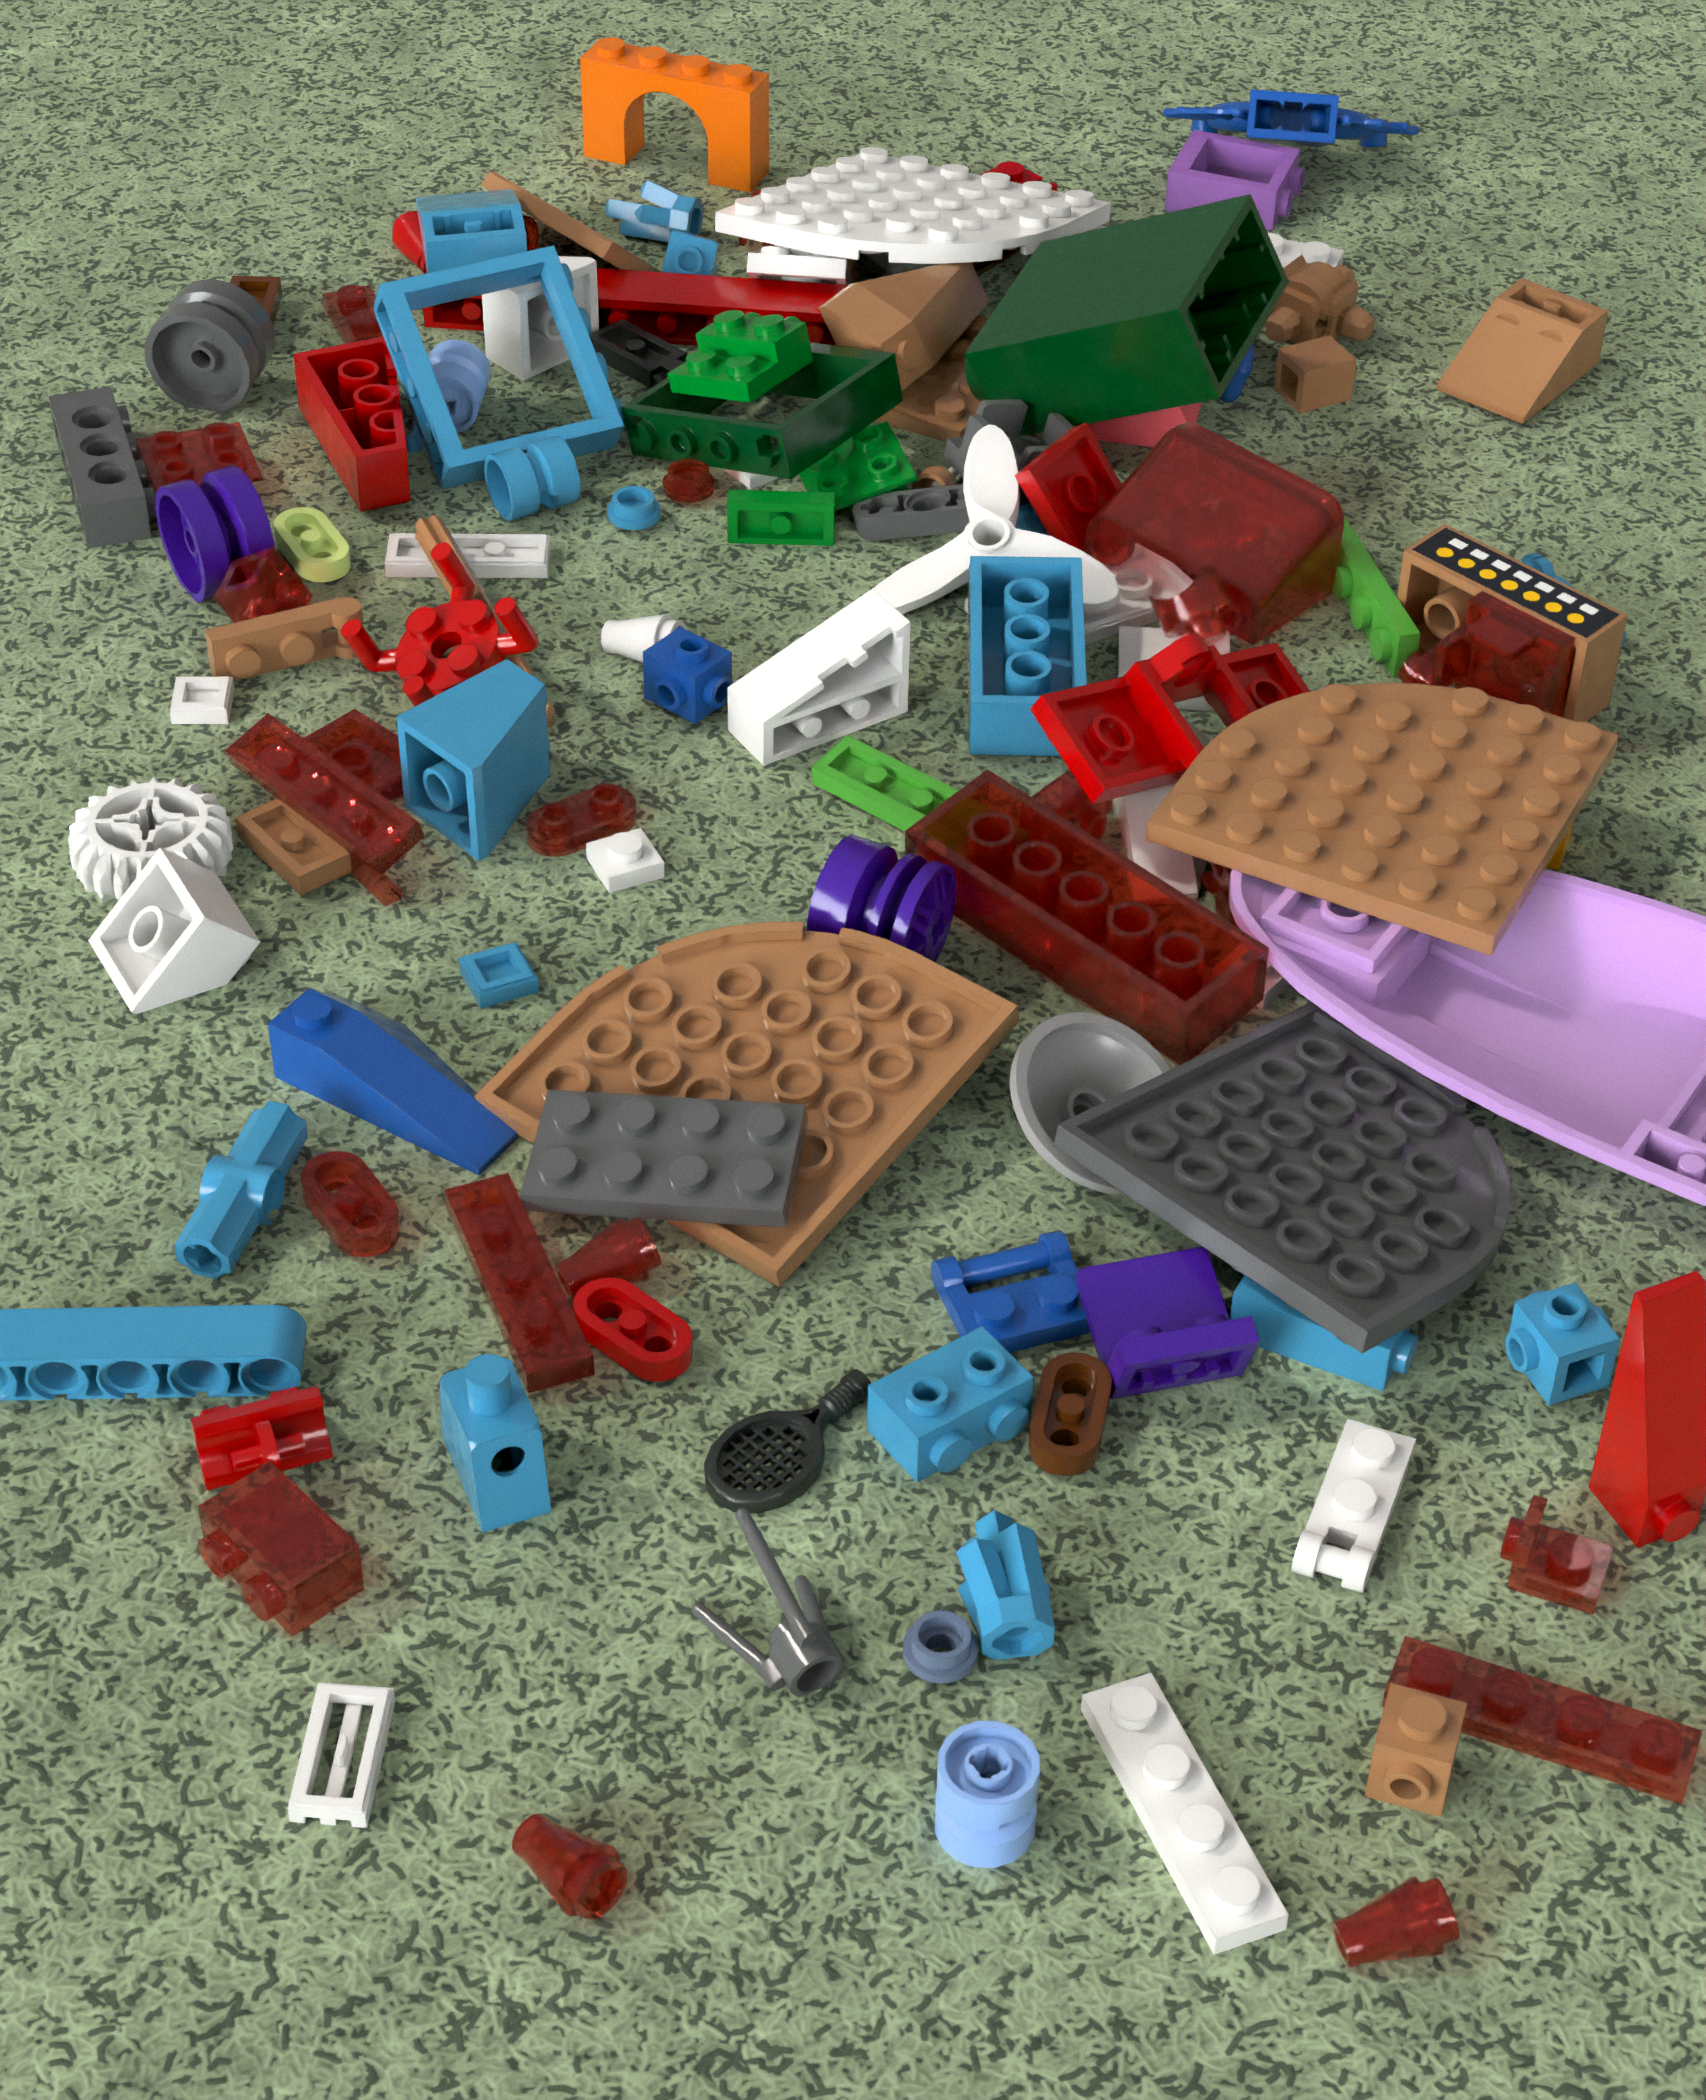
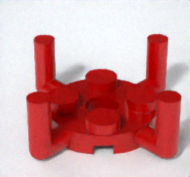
M446 542L434 546L431 550V557L452 587L450 601L434 608L423 606L413 611L407 617L405 622L407 630L401 637L397 648L380 650L359 620H349L341 628L342 636L367 670L374 672L397 671L404 682L403 691L414 707L504 661L505 656L532 652L539 644L537 634L515 600L511 597L500 599L494 606L496 615L508 631L507 633L503 632L499 622L486 604L479 599H473L475 582L451 545ZM457 646L450 652L447 658L441 659L448 649Z

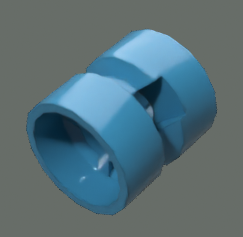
M560 436L529 443L527 453H524L520 448H511L490 454L485 459L484 473L489 496L493 506L506 521L536 514L540 505L545 509H553L577 502L580 497L581 487L577 464L566 441Z

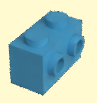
M981 1326L869 1384L867 1430L916 1482L938 1471L943 1473L951 1472L960 1467L971 1453L995 1440L1000 1442L1009 1441L1024 1429L1031 1420L1034 1377Z

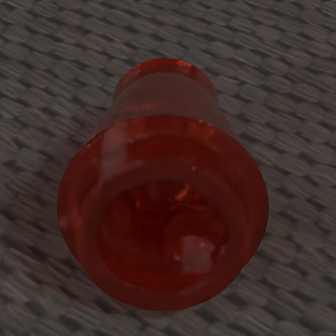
M635 1217L625 1223L622 1219L618 1218L570 1257L555 1264V1270L562 1286L571 1300L574 1301L578 1290L586 1283L595 1279L611 1277L623 1279L630 1283L649 1279L648 1271L660 1266L661 1259L649 1231L639 1217Z
M539 1813L528 1817L516 1830L512 1841L513 1852L526 1862L566 1915H581L585 1919H596L606 1914L620 1899L626 1886L627 1871L625 1866L620 1863L619 1853L613 1846L559 1825L544 1814Z
M1412 1876L1352 1914L1332 1921L1335 1941L1348 1969L1366 1963L1442 1955L1444 1953V1945L1457 1941L1460 1938L1453 1907L1443 1885L1437 1877L1420 1882L1416 1876Z

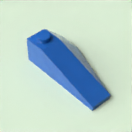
M308 988L268 1023L275 1078L466 1170L480 1175L518 1139L517 1132L479 1103L474 1097L477 1092L404 1023L361 1003Z

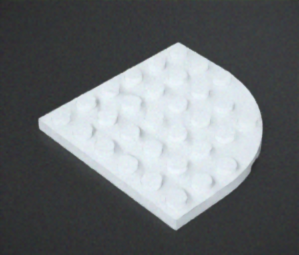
M866 147L860 149V154L855 156L837 158L836 163L828 167H815L806 176L788 178L786 184L781 186L763 188L759 195L736 199L734 205L715 212V231L791 249L858 260L860 254L888 252L889 262L970 263L1002 259L1003 250H1013L1020 247V253L1024 255L1033 254L1043 241L1095 229L1109 222L1111 202L1096 200L1092 192L1085 190H1069L1063 193L1051 190L1052 185L1046 182L1029 181L1020 184L1010 182V176L1003 173L991 172L984 173L981 176L969 173V168L964 165L945 164L938 167L929 165L928 159L925 157L903 156L895 158L888 156V151L885 149Z

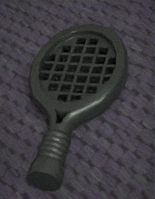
M852 1369L840 1379L839 1384L818 1400V1405L811 1409L797 1411L770 1410L747 1416L728 1427L711 1445L704 1462L705 1485L708 1494L717 1505L735 1513L740 1508H746L750 1513L758 1514L784 1507L802 1496L818 1479L824 1464L825 1446L823 1435L825 1427L831 1421H837L856 1404L865 1402L868 1399V1385L871 1384V1381L862 1371ZM770 1431L773 1435L767 1437L765 1434ZM788 1432L792 1435L788 1437L787 1435H785V1433ZM798 1438L803 1440L800 1445L795 1442ZM758 1439L763 1441L761 1445H758L755 1442ZM781 1439L784 1442L778 1445L775 1441ZM769 1446L774 1449L770 1453L765 1450ZM788 1446H791L793 1448L791 1452H788L785 1449ZM748 1447L753 1449L750 1454L745 1451ZM799 1453L804 1456L801 1460L796 1457ZM759 1454L764 1457L760 1461L755 1458ZM781 1454L784 1458L778 1460L776 1456ZM738 1455L743 1457L740 1462L735 1459ZM789 1461L795 1464L791 1468L786 1465ZM749 1462L754 1465L751 1469L745 1466ZM771 1462L774 1466L768 1468L766 1464ZM728 1463L733 1465L730 1470L725 1467ZM780 1469L785 1472L781 1476L776 1473ZM739 1470L744 1473L741 1477L736 1475ZM759 1470L764 1472L762 1476H758L755 1473ZM729 1478L734 1481L731 1485L726 1483ZM749 1478L754 1480V1482L751 1485L745 1482ZM769 1478H772L773 1480H775V1481H774L773 1483H771V1484H769L768 1482H766V1480L769 1479ZM741 1486L744 1490L740 1491L737 1488ZM762 1486L764 1490L759 1492L756 1488Z

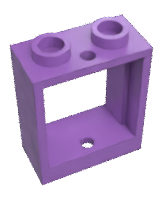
M1193 130L1168 170L1165 210L1174 212L1251 194L1266 230L1273 231L1280 217H1288L1293 195L1300 196L1305 179V168L1299 167L1301 149Z

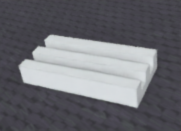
M318 1682L287 1808L289 1822L305 1823L306 1817L320 1818V1824L336 1825L338 1819L350 1820L352 1827H368L395 1705L394 1688ZM333 1704H346L325 1796L312 1795ZM364 1705L373 1706L353 1798H345L343 1793Z

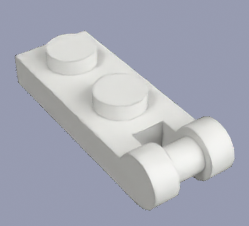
M1347 1419L1306 1528L1300 1535L1291 1571L1293 1573L1314 1578L1315 1573L1319 1572L1342 1579L1341 1587L1364 1593L1413 1457L1415 1438ZM1327 1542L1332 1543V1544H1336V1545H1339V1546H1342V1547H1346V1548H1349V1549H1351V1550L1348 1551V1550H1344V1549H1341V1548H1338V1547H1334V1546L1328 1545Z

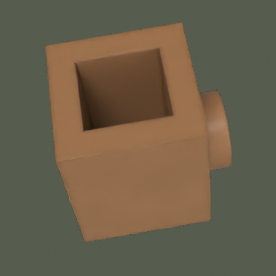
M1330 335L1278 348L1274 390L1299 413L1349 401L1352 398L1353 382L1357 376L1356 358Z
M1390 1683L1374 1743L1365 1797L1441 1817L1457 1754L1467 1703Z

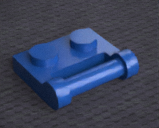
M1061 1230L1039 1235L1038 1242L961 1261H957L954 1256H948L931 1262L933 1284L960 1337L983 1326L1009 1353L1091 1333L1075 1280L1078 1269L1071 1258L1067 1238ZM1046 1268L1049 1272V1275L971 1294L966 1289L969 1286Z

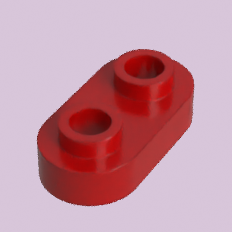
M599 1278L586 1283L576 1293L573 1306L574 1323L577 1333L585 1341L636 1377L647 1381H667L680 1376L690 1366L693 1358L692 1331L690 1326L681 1317L630 1282L619 1278ZM611 1317L617 1320L605 1322L602 1319Z

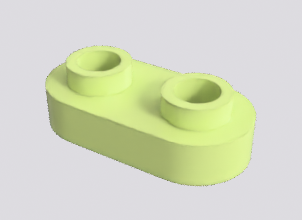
M298 507L286 510L275 518L276 545L302 578L312 582H330L342 578L349 572L351 568L349 545L323 512L314 508Z

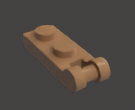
M340 597L207 629L205 634L210 672L213 677L229 676L233 677V681L333 656L345 659L356 658L357 655L342 636L341 628L347 621L353 619L359 620L362 624L361 602L353 597ZM336 628L335 632L322 635V629Z

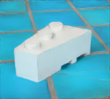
M872 588L727 687L728 731L765 766L908 712L910 621Z

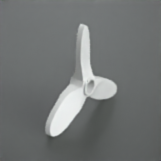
M987 425L981 428L974 435L968 449L964 466L963 491L969 524L965 527L964 532L941 548L900 568L873 588L895 609L904 614L925 606L968 583L970 556L1082 558L1084 611L1099 612L1108 610L1116 606L1120 601L1118 582L1112 572L1102 563L1080 549L1052 536L1015 529L1019 512L1020 486L1014 475L1018 473L1009 438L1002 429L995 425Z

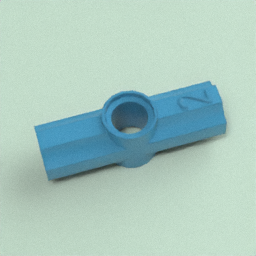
M268 1101L262 1109L254 1110L228 1155L216 1154L209 1160L201 1180L200 1203L174 1245L177 1262L185 1265L193 1274L218 1279L223 1274L231 1273L258 1224L269 1226L273 1219L267 1218L272 1209H280L285 1193V1177L308 1138L306 1120L298 1117L289 1105Z

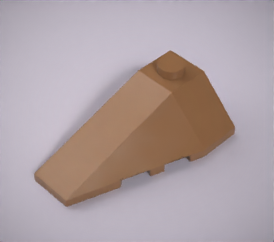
M971 262L949 263L849 284L820 306L819 310L837 346L895 353L901 390L903 391L939 361L990 301Z

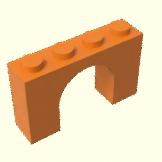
M614 37L600 38L580 57L585 157L626 165L645 146V94L663 92L671 94L687 103L702 121L708 139L709 184L751 193L769 173L768 73L754 71L751 67L744 64L725 65L711 62L708 58L701 55L682 56L668 53L664 48L658 46L639 47L625 44L623 40Z

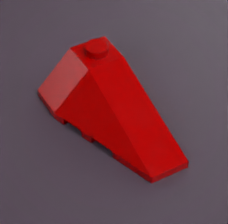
M1697 1270L1634 1293L1588 1486L1637 1548L1662 1538L1666 1542H1675L1687 1536L1698 1525L1706 1495V1281Z

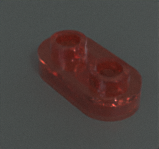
M603 783L554 803L546 804L533 811L526 820L527 843L536 853L550 857L566 856L585 849L588 842L629 831L635 825L637 819L636 799L631 792L618 785Z
M331 1151L317 1155L305 1164L301 1172L304 1202L341 1251L356 1257H372L388 1251L397 1243L400 1237L397 1204L360 1157L349 1152Z

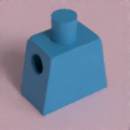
M483 1354L470 1360L465 1368L445 1373L440 1378L441 1436L482 1533L551 1513L541 1428L512 1361L494 1354ZM500 1450L503 1451V1460L510 1458L511 1471L497 1472L492 1469V1460Z

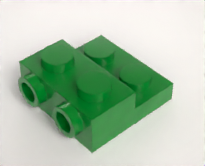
M740 310L719 313L714 317L713 323L695 333L699 351L689 354L686 357V362L667 374L672 393L751 403L813 362L806 322H801L794 316L784 319L783 316L777 314L761 317L758 313L748 312L744 315L743 311Z

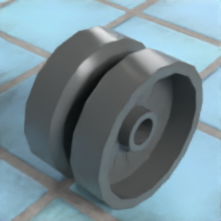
M216 279L193 281L177 293L167 310L152 326L145 341V362L155 383L169 398L184 407L216 412L228 411L244 399L254 381L267 366L275 350V331L266 310L253 295L233 283Z

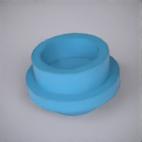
M623 487L618 489L612 496V501L607 507L608 520L614 526L621 529H646L659 521L660 505L655 500L654 493L645 487Z

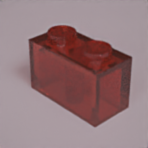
M271 1461L198 1505L203 1538L198 1541V1548L208 1568L219 1578L229 1574L241 1586L244 1599L252 1612L264 1622L274 1618L292 1637L364 1590L359 1545Z

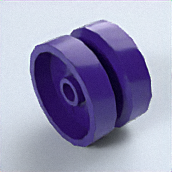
M230 465L207 472L201 479L200 486L192 480L183 479L163 485L156 492L155 509L164 550L176 578L196 602L201 603L225 595L230 590L231 581L245 589L270 581L273 578L277 561L269 520L256 489L240 467Z

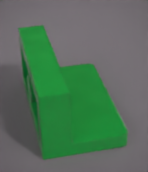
M728 490V543L834 546L835 492Z

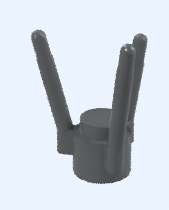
M746 1508L738 1509L735 1514L736 1519L787 1618L778 1624L769 1635L768 1642L771 1646L769 1658L704 1604L695 1603L691 1608V1612L713 1634L756 1669L771 1692L787 1685L793 1695L797 1697L805 1696L835 1681L842 1671L844 1656L831 1638L807 1577L798 1575L794 1580L803 1609L802 1612L749 1510Z

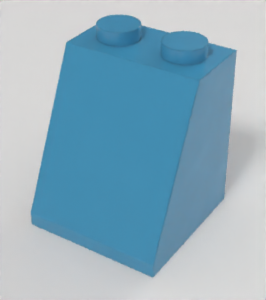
M506 659L396 716L405 808L478 861L489 856L550 775V741L547 733L546 715L548 699L545 684L536 676L527 673Z

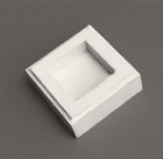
M176 677L170 706L171 724H229L234 696L233 677Z

